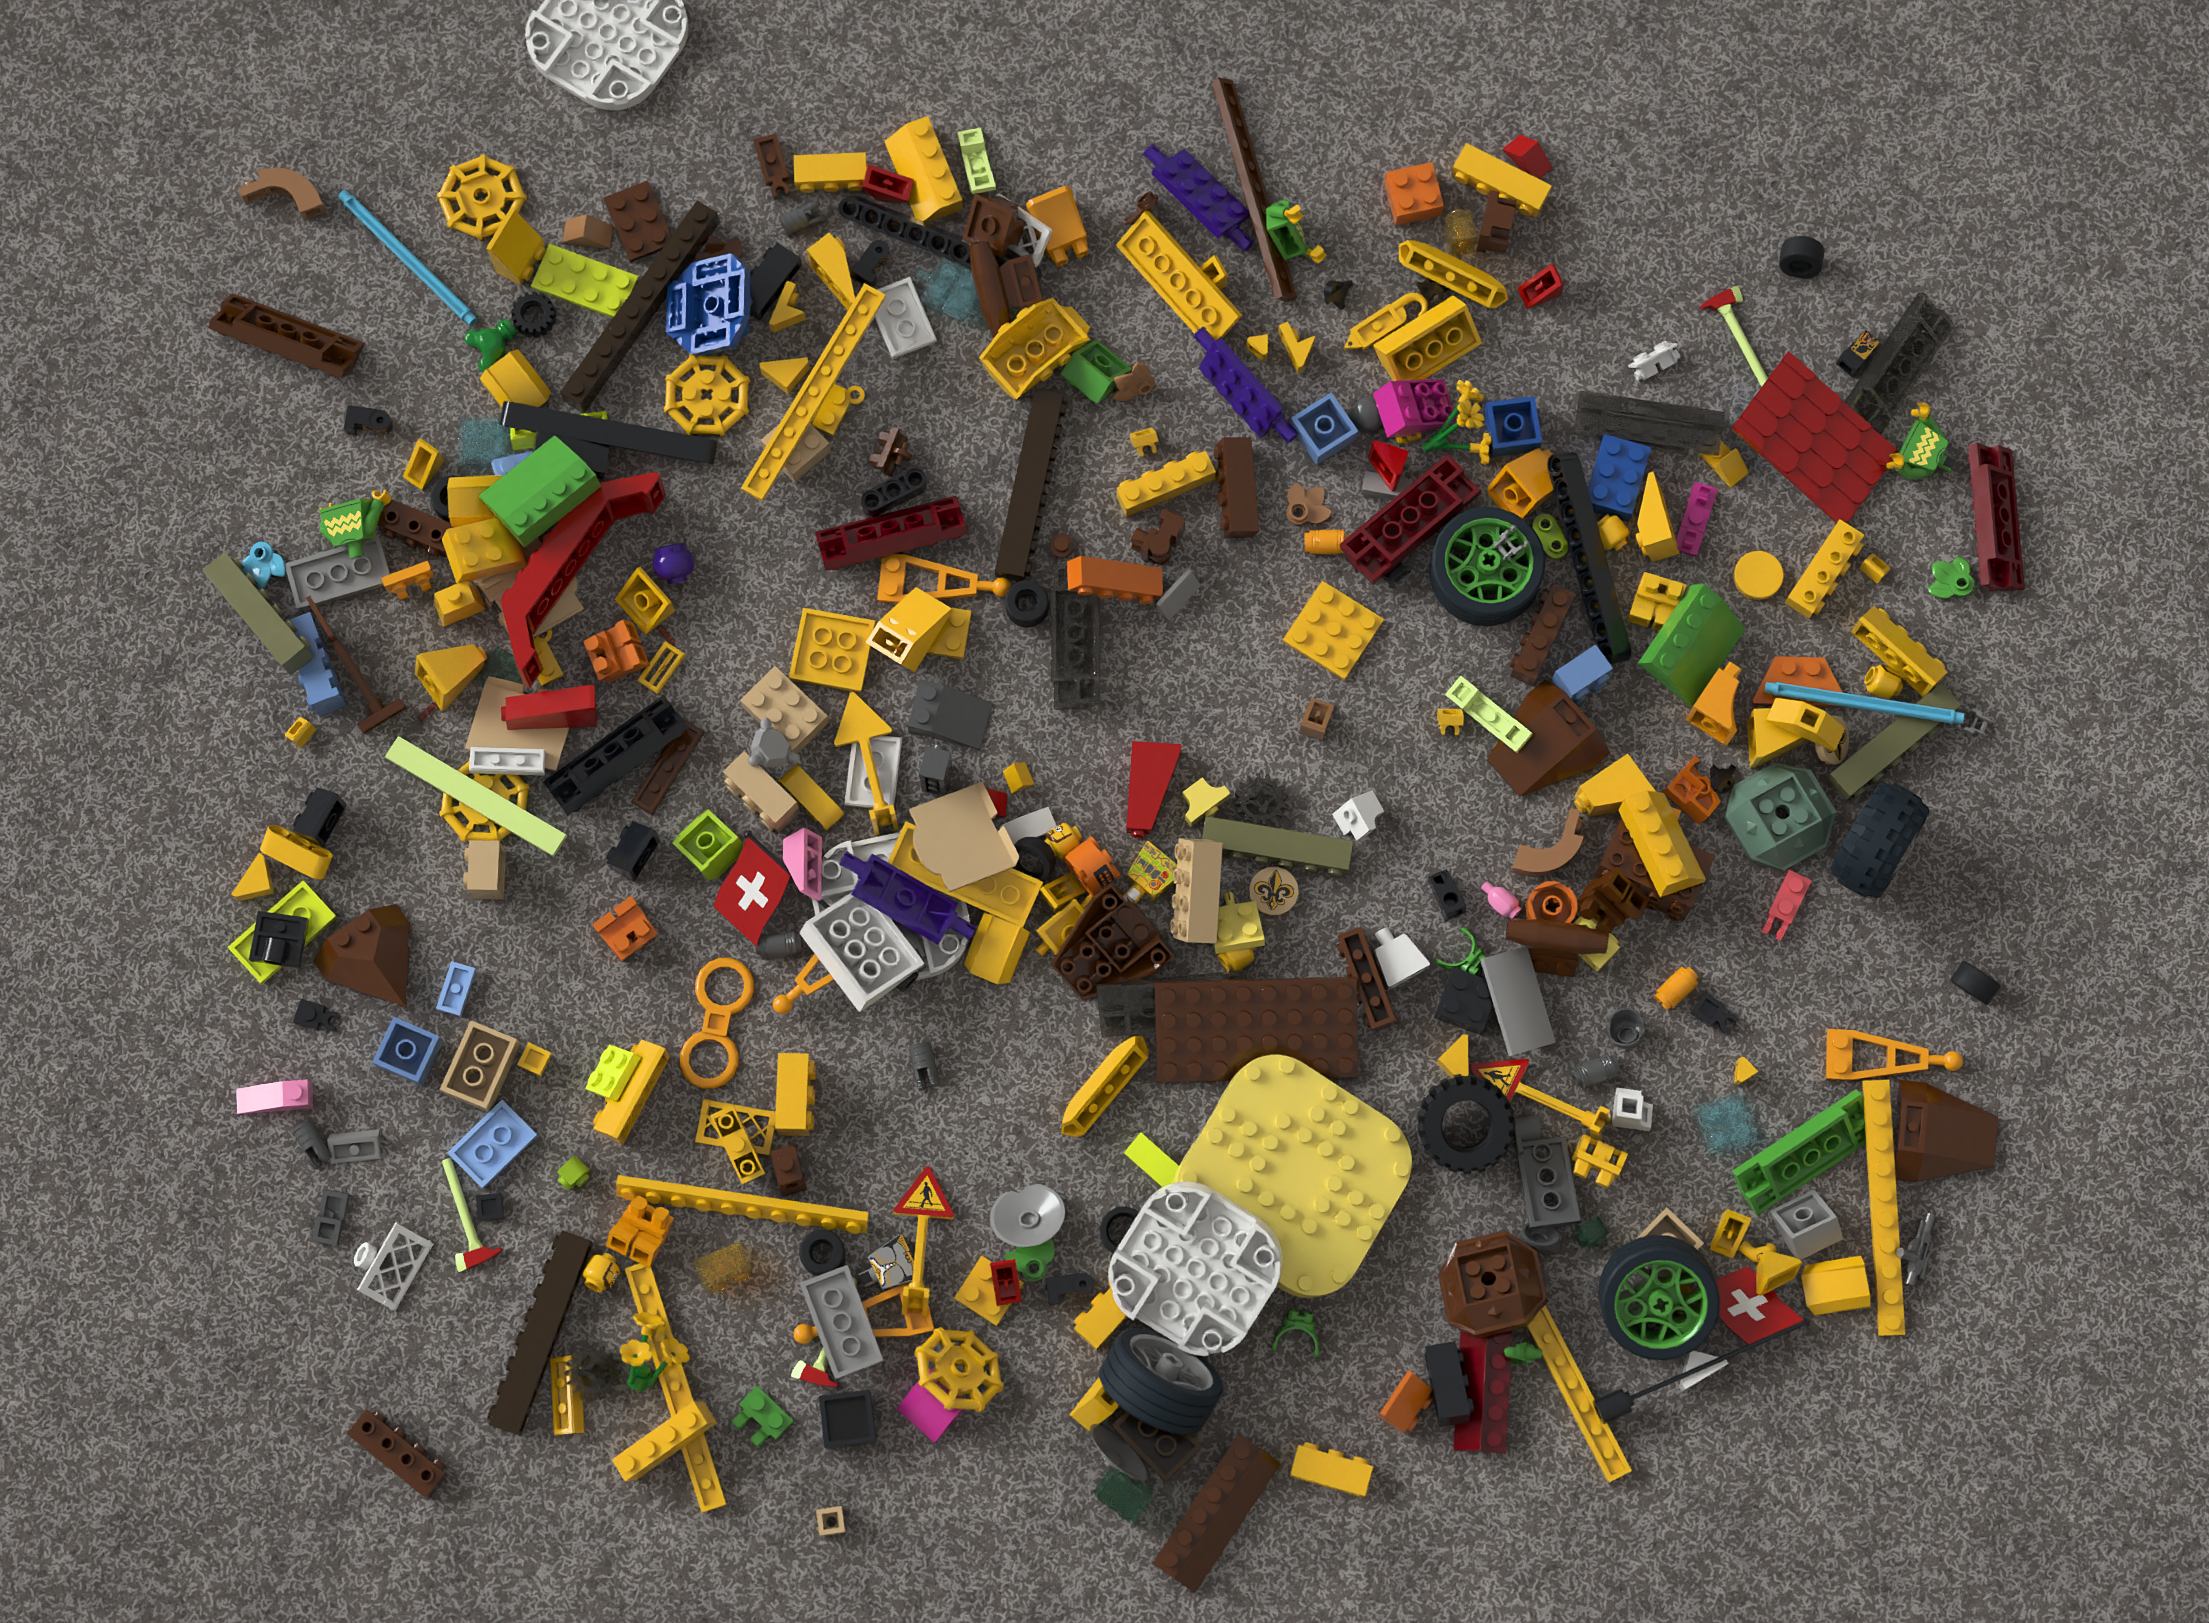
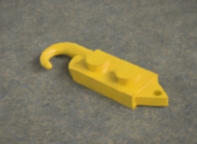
M1411 292L1395 302L1389 303L1350 329L1351 334L1344 346V350L1362 349L1365 351L1403 326L1406 322L1404 306L1412 301L1419 302L1422 305V310L1418 314L1419 317L1428 310L1427 300L1421 294Z

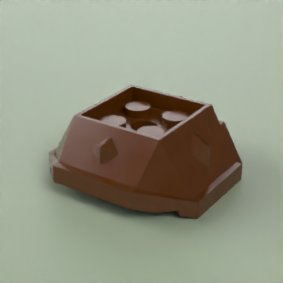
M1506 1230L1456 1242L1438 1274L1448 1324L1477 1339L1527 1327L1540 1309L1548 1302L1537 1251ZM1496 1279L1494 1284L1490 1286L1485 1285L1488 1280Z

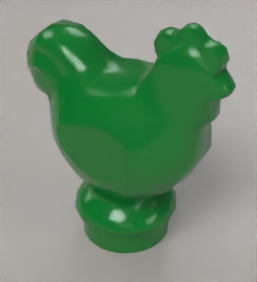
M506 318L498 322V328L470 330L465 334L467 345L477 348L483 353L482 360L477 363L480 372L490 368L505 355L506 340H513V337L518 333Z

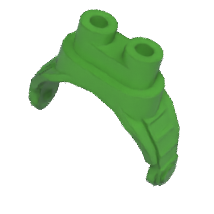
M1463 927L1460 931L1472 940V951L1469 956L1457 964H1448L1438 958L1435 960V963L1447 971H1451L1452 967L1479 976L1481 973L1480 968L1482 967L1480 959L1486 958L1484 951L1478 947L1473 935L1468 929Z
M1289 1309L1288 1317H1285L1284 1324L1275 1335L1272 1350L1276 1351L1278 1347L1277 1342L1284 1332L1291 1329H1300L1306 1331L1314 1339L1315 1350L1313 1353L1314 1357L1317 1358L1320 1350L1318 1347V1336L1315 1333V1322L1313 1321L1314 1313L1304 1311L1301 1314L1297 1309Z
M1524 1342L1507 1347L1504 1350V1354L1511 1358V1364H1528L1532 1360L1534 1361L1536 1358L1540 1359L1542 1357V1349L1534 1348V1345Z

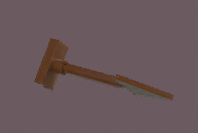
M308 596L306 600L332 640L336 653L368 703L366 706L371 715L357 723L362 733L369 732L405 710L406 707L400 698L384 706L380 698L375 697L348 651L338 641L311 596Z

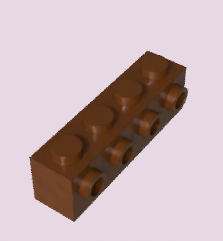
M1223 437L1214 447V458L1218 461L1216 481L1220 484L1218 505L1222 508L1220 528L1224 531V538H1251L1259 532L1251 437Z
M391 499L389 504L384 506L377 524L381 531L380 534L386 538L394 540L397 537L402 539L403 544L416 549L417 546L425 548V552L433 557L438 558L439 555L447 557L442 537L447 529L454 528L447 521Z
M1553 584L1550 591L1545 589L1540 603L1544 605L1540 612L1535 610L1529 623L1534 626L1530 633L1525 632L1520 642V645L1523 646L1520 655L1515 653L1509 666L1514 668L1511 677L1530 686L1534 685L1573 602L1575 593L1556 584Z
M1359 927L1338 935L1340 943L1337 944L1341 957H1346L1348 967H1345L1348 977L1356 976L1357 1001L1359 1005L1363 1004L1366 1013L1363 1014V1018L1367 1027H1371L1372 1030L1378 1032L1399 1024L1365 930Z
M366 1409L347 1432V1435L424 1498L430 1499L448 1476L444 1471L446 1466L435 1457L432 1461L424 1455L427 1450L417 1442L411 1445L404 1439L407 1434L396 1425L393 1429L385 1423L387 1418L378 1410L372 1413Z

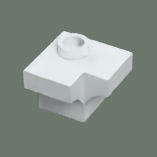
M1372 790L1351 798L1332 815L1343 835L1352 832L1354 838L1358 841L1376 829L1375 819L1384 813V810Z
M1616 1088L1612 1126L1650 1131L1653 1104L1643 1101L1642 1091Z

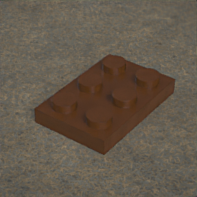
M648 180L604 197L605 204L630 263L663 249L671 234Z

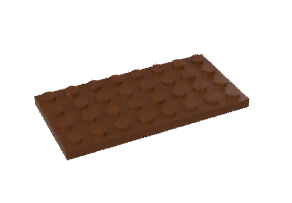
M1356 976L1155 982L1157 1082L1232 1080L1234 1075L1249 1062L1266 1055H1285L1295 1058L1326 1078L1358 1077Z

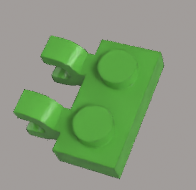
M758 1386L739 1403L744 1410L732 1420V1424L739 1431L751 1418L762 1427L750 1438L757 1448L770 1435L777 1440L794 1422Z

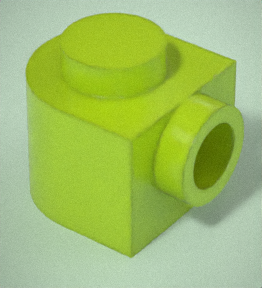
M575 1155L557 1171L561 1177L557 1181L567 1191L571 1188L573 1189L576 1185L580 1188L590 1178L588 1175L590 1169Z

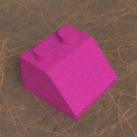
M939 1381L935 1382L943 1391L949 1394V1390ZM918 1382L897 1408L900 1413L934 1443L965 1410L945 1409L944 1405L925 1387L922 1388ZM956 1396V1398L964 1399L962 1396Z

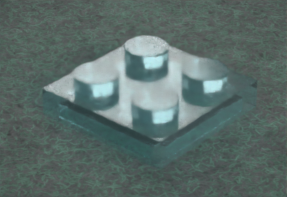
M460 418L458 466L492 467L493 459L507 457L509 427L499 425L500 418Z
M1741 1092L1692 1107L1708 1155L1757 1141Z

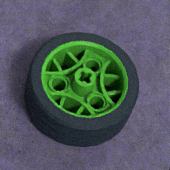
M1492 507L1470 509L1457 515L1446 524L1437 538L1429 570L1432 590L1439 603L1448 613L1461 621L1478 626L1504 624L1520 616L1535 599L1545 573V554L1536 531L1527 521L1515 513ZM1512 525H1516L1515 531L1508 536L1510 542L1516 548L1523 545L1526 540L1530 544L1513 559L1503 561V554L1498 549H1493L1494 542H1498L1500 540L1499 536L1503 532L1511 529ZM1470 537V542L1463 540ZM1487 539L1491 542V546L1483 547L1479 541ZM1506 541L1502 544L1504 548L1509 547ZM1454 547L1470 552L1464 562L1450 553ZM1522 559L1524 561V566L1518 564V562ZM1448 563L1456 568L1450 571ZM1510 573L1514 575L1515 580L1508 582L1504 579L1503 575ZM1464 575L1470 576L1473 582L1465 584L1461 581V577ZM1482 591H1497L1496 600H1484ZM1502 593L1509 596L1502 598Z
M1650 1235L1624 1244L1608 1260L1599 1280L1598 1297L1607 1329L1621 1347L1639 1357L1649 1360H1669L1684 1356L1694 1351L1706 1341L1715 1328L1719 1317L1720 1295L1718 1285L1706 1258L1689 1243L1672 1236ZM1663 1269L1671 1271L1667 1277H1659L1658 1273ZM1682 1269L1688 1272L1680 1274ZM1638 1272L1644 1277L1633 1286L1628 1278L1633 1273ZM1697 1281L1699 1288L1687 1294H1682L1679 1285ZM1623 1285L1627 1288V1290L1621 1291ZM1698 1300L1696 1306L1691 1304L1692 1302ZM1632 1302L1641 1303V1306L1637 1309L1632 1310L1628 1308ZM1675 1310L1685 1311L1681 1317L1672 1316ZM1646 1322L1660 1323L1658 1331L1645 1330Z

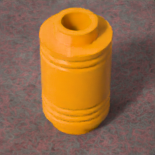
M1309 530V533H1305V552H1310V554H1344L1339 544L1349 537V534H1344V530Z
M1680 967L1656 990L1654 998L1659 1003L1662 1002V1006L1666 1010L1673 1009L1698 985L1696 981L1698 975L1690 967L1686 969Z

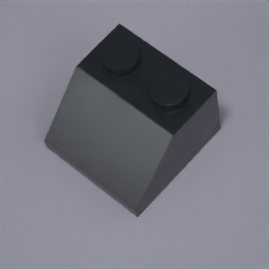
M317 787L314 793L311 792L305 802L306 808L302 814L296 817L293 823V827H295L293 831L295 834L324 848L347 804L339 794Z
M632 821L630 826L626 825L619 836L621 839L617 847L613 846L610 849L606 859L610 869L635 882L659 844L660 839L656 830Z

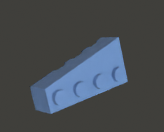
M311 612L290 619L291 623L298 630L294 634L298 638L302 635L311 645L308 650L314 656L299 669L300 675H298L302 688L306 689L308 695L306 700L310 710L316 711L319 716L347 706L314 616Z

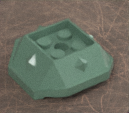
M1773 763L1731 788L1724 819L1751 862L1784 872L1827 847L1837 811L1811 769ZM1775 810H1784L1787 814V818H1778L1776 816Z

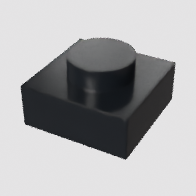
M502 1193L476 1195L477 1219L479 1222L504 1219Z

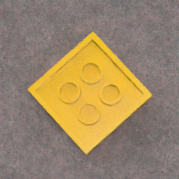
M1321 581L1282 642L1345 680L1384 619L1326 582Z
M803 608L789 679L796 682L862 693L871 646L866 641L874 630L876 621Z

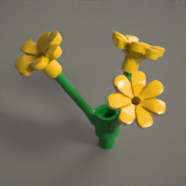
M1458 380L1456 390L1461 393V397L1457 401V406L1438 432L1430 437V441L1422 444L1426 453L1433 449L1437 451L1440 448L1469 450L1470 453H1479L1481 464H1489L1488 453L1491 443L1489 433L1483 434V440L1480 444L1449 443L1447 436L1460 426L1466 425L1469 429L1473 427L1478 429L1483 426L1482 421H1484V416L1478 413L1481 409L1478 403L1483 401L1485 396L1480 394L1481 392L1478 389H1472L1471 382L1466 380L1464 383L1462 380ZM1458 412H1460L1457 416V422L1448 428Z

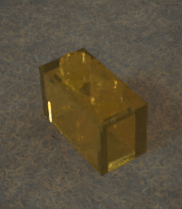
M1457 209L1451 211L1446 216L1443 233L1448 254L1453 257L1473 253L1477 236L1471 210Z
M741 1241L693 1261L706 1291L711 1290L712 1293L725 1289V1283L735 1280L736 1283L750 1278L749 1273L754 1272Z

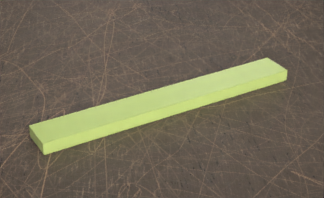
M399 736L385 756L389 761L553 857L567 838V835Z

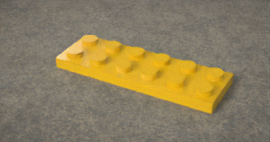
M1144 211L1116 244L1118 249L1194 334L1201 327L1205 326L1206 330L1215 340L1220 337L1223 338L1243 316L1150 211Z
M905 821L888 863L931 888L1015 925L1024 926L1042 886V881L1011 868L949 892L941 875L931 873L922 864L913 843V833L917 826Z

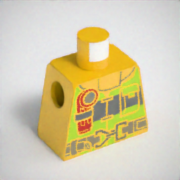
M1147 841L1127 873V879L1133 885L1126 894L1135 904L1144 894L1154 901L1175 884L1173 873L1177 869V864Z

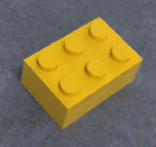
M778 1053L775 1129L779 1136H809V1130H814V1115L810 1111V1105H815V1090L811 1086V1080H816V1065L814 1061H811L809 1054Z

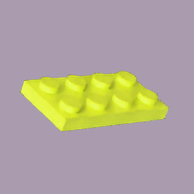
M549 244L531 284V288L613 318L635 288L639 277Z
M301 881L268 911L270 913L308 918L309 923L304 947L338 918L304 881ZM255 922L227 948L263 985L283 966L251 962L249 960Z

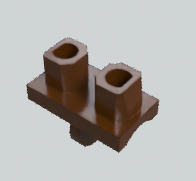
M892 427L891 431H881L878 443L884 449L882 453L872 452L869 463L873 467L880 469L884 475L892 477L896 466L901 467L903 461H911L912 455L907 452L909 444L906 441L908 438L900 433L899 428Z

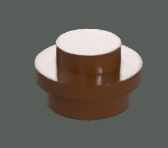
M1059 533L1051 538L1049 548L1054 556L1064 558L1072 553L1074 543L1069 535Z

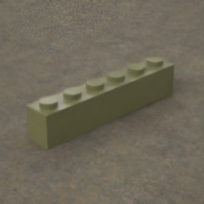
M224 552L202 571L290 675H293L314 657L308 650L311 645L302 635L298 638L294 634L298 630L289 619L285 622L282 620L281 617L285 614L276 604L271 606L268 603L271 598L263 588L257 590L254 587L258 583L249 572L245 575L241 570L245 567L236 557L231 559Z
M1942 683L1916 703L1924 706L1953 709L1955 712L1961 706ZM1900 716L1827 777V780L1846 801L1851 797L1856 800L1866 791L1864 788L1866 784L1870 781L1873 785L1884 776L1883 770L1888 766L1891 769L1895 768L1903 761L1900 756L1907 751L1912 754L1922 745L1919 742L1922 738L1926 736L1930 739L1940 730L1938 725L1942 722Z
M1208 816L1205 817L1202 839L1223 843L1222 853L1229 854V858L1234 860H1244V857L1253 858L1255 863L1267 865L1269 861L1277 862L1279 867L1292 869L1293 865L1303 867V871L1310 873L1324 870L1328 871L1327 874L1333 877H1342V874L1348 873L1353 841Z

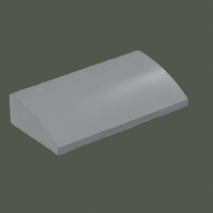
M1525 946L1480 959L1508 1055L1512 1056L1556 1043L1528 947Z

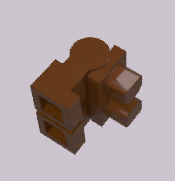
M1162 509L1159 515V531L1151 527L1148 533L1136 528L1131 538V549L1141 553V560L1146 562L1150 559L1156 565L1167 563L1170 559L1171 547L1177 548L1185 532V518Z
M1618 868L1606 872L1601 878L1591 880L1585 886L1582 895L1579 896L1577 901L1581 904L1579 914L1584 919L1590 920L1595 918L1598 921L1596 930L1609 934L1615 927L1624 924L1627 918L1631 917L1633 920L1640 918L1650 899L1636 885L1630 887L1632 881Z

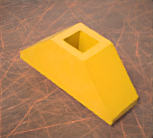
M1781 698L1775 699L1766 719L1771 724L1833 751L1836 750L1845 730L1826 711L1802 701Z
M728 1106L710 1115L741 1184L743 1185L765 1174L757 1151L734 1106Z
M1098 1377L1069 1415L1087 1431H1090L1092 1424H1100L1113 1414L1119 1405L1108 1395Z

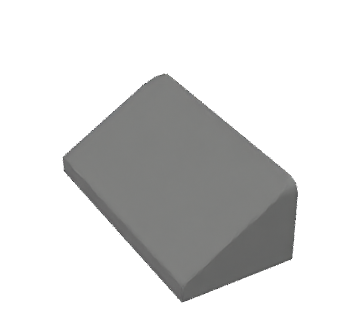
M1365 471L1361 494L1393 500L1410 486L1413 480L1400 478L1396 491L1391 492L1378 473Z
M1187 569L1156 603V610L1167 620H1170L1201 586L1190 569Z
M380 1129L329 1135L328 1147L332 1156L330 1158L331 1164L382 1159Z

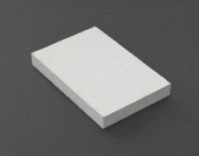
M911 277L877 289L886 294V299L877 312L875 319L892 359L937 342Z
M891 736L871 738L869 742L884 801L888 803V806H894L902 738ZM855 742L851 746L844 805L873 809L875 803L860 743Z

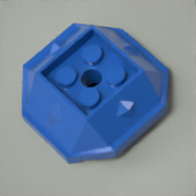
M730 253L693 262L683 271L677 281L674 280L667 287L666 333L696 357L734 349L739 340L750 333V306L753 303L750 296V270L738 256Z

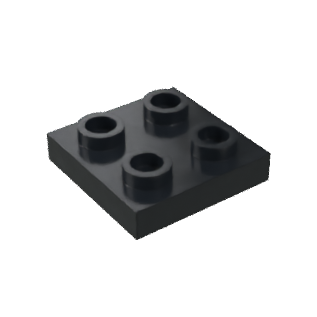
M258 911L249 960L251 962L300 968L309 919L306 917Z

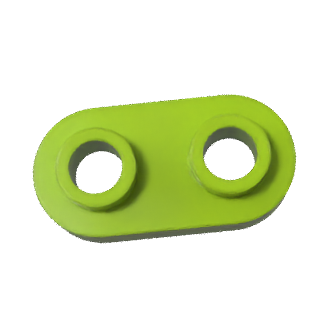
M1550 514L1538 515L1533 521L1532 528L1536 531L1543 545L1544 554L1551 560L1562 559L1567 553L1568 543L1557 521ZM1547 522L1549 528H1543L1541 523ZM1553 543L1559 544V545H1560V549H1558V550L1553 549V548H1552V544H1553Z

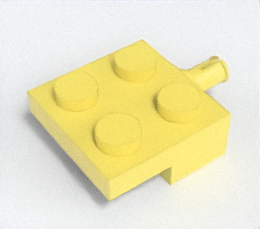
M1226 892L1223 895L1225 906L1219 907L1217 943H1213L1215 953L1265 946L1256 901L1235 904L1234 894L1229 892L1228 897Z

